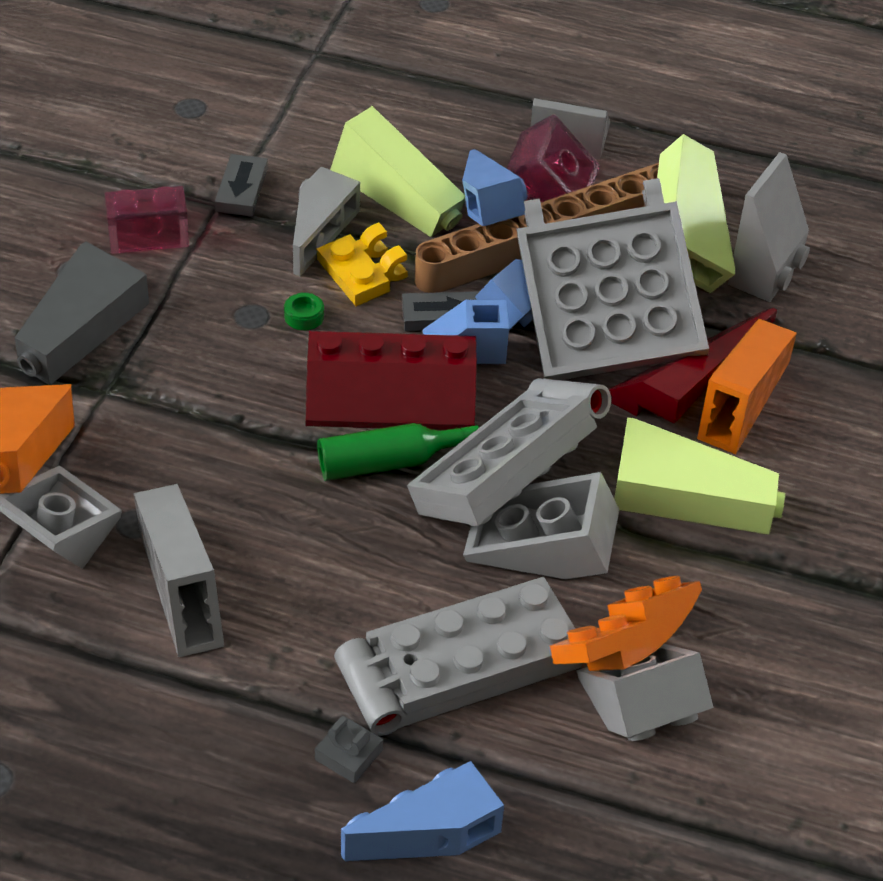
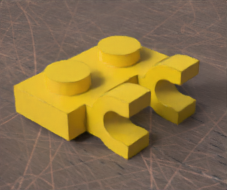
M379 222L368 227L357 241L349 234L316 248L319 263L355 306L390 292L391 281H399L408 277V271L401 264L407 260V254L399 245L388 250L381 241L387 237V231ZM381 257L380 262L376 264L371 259Z

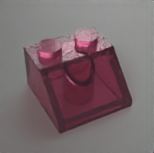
M552 114L521 132L506 169L523 179L527 189V199L524 201L540 198V202H544L594 185L600 165L555 114Z
M163 186L151 189L105 192L111 254L189 247L187 208L183 186Z

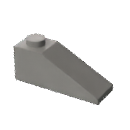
M320 167L310 178H306L302 182L298 194L299 204L293 240L294 275L300 277L317 259L316 248L332 242L360 212L359 181Z

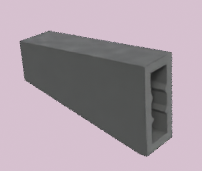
M86 241L82 243L15 336L17 362L22 371L31 377H37L49 385L54 383L149 304L147 274Z

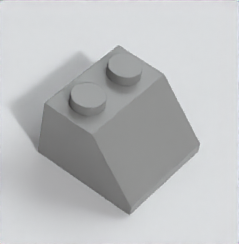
M663 644L658 650L642 661L623 670L588 671V667L576 670L579 681L608 731L627 737L629 741L649 738L656 734L655 728L668 723L672 726L692 723L698 720L697 713L714 708L700 652Z

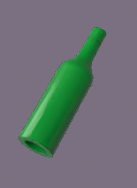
M410 423L320 438L317 440V451L321 473L324 481L422 465L441 449L457 446L475 432L479 426L436 431L421 424Z

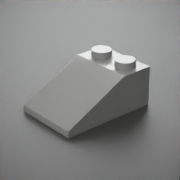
M779 152L745 195L733 255L735 275L728 280V285L768 302H771L779 289L783 291L787 289L794 269L796 267L799 269L803 267L810 251V247L805 246L809 228L788 157L784 153Z
M601 472L528 484L522 489V493L517 498L508 501L494 512L493 517L488 522L470 527L463 556L466 562L560 579L608 573L619 507Z

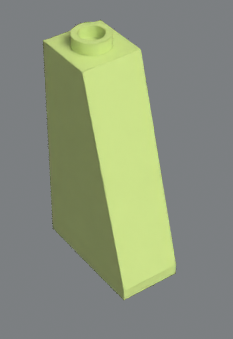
M373 106L345 122L330 169L331 171L359 181L362 193L430 237H433L443 229L449 231L459 223L463 216L461 210L465 202V195Z
M683 134L660 154L657 178L660 179L664 203L677 201L695 285L711 293L735 275V263L714 151Z
M627 418L614 497L619 510L769 535L773 517H782L785 492L778 491L779 473L641 420Z

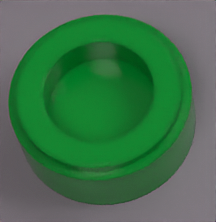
M297 293L290 296L284 303L285 322L296 330L306 331L317 328L324 320L323 301L311 293Z

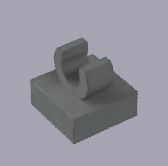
M341 716L329 729L328 734L316 746L315 760L355 784L383 751V739L349 718Z

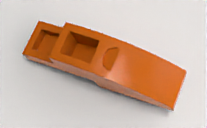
M668 576L654 580V588L651 586H641L625 590L624 599L607 605L609 617L598 620L599 628L585 626L567 631L568 639L550 645L553 664L587 663L588 671L623 670L642 661L658 650L682 625L702 591L700 581L681 583L680 576Z

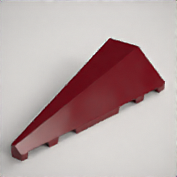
M766 309L708 338V355L686 356L675 361L659 363L608 389L611 394V403L636 417L645 408L675 424L708 387L712 374L758 319H762L773 324L777 309Z

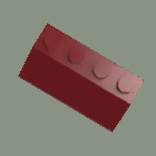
M309 331L306 426L386 428L417 423L431 430L461 429L463 427L475 426L476 336Z

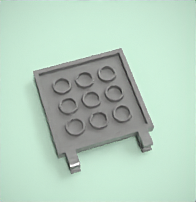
M659 178L643 181L644 190H642L645 207L547 224L544 223L540 198L524 201L527 227L517 228V238L544 379L565 380L670 362L686 356L709 354L708 340L677 201L664 203Z

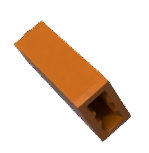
M758 319L709 379L697 437L698 440L737 454L790 362L797 332L762 319Z
M71 384L0 388V494L21 493L75 427Z

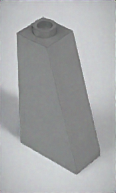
M178 484L133 493L139 531L178 657L224 647L214 569Z

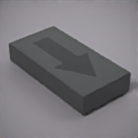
M230 155L215 199V212L253 216L268 170V158Z
M480 291L402 293L404 331H423L425 327L464 300H477L475 296Z

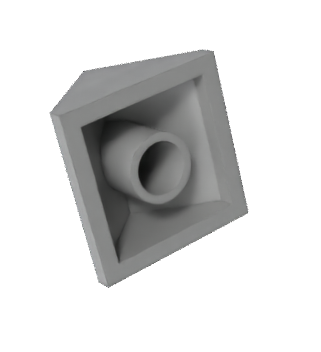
M534 98L529 147L600 159L610 125L608 113L605 110Z
M60 465L33 477L21 493L0 494V512L54 552L81 569L88 563L122 514L120 508Z

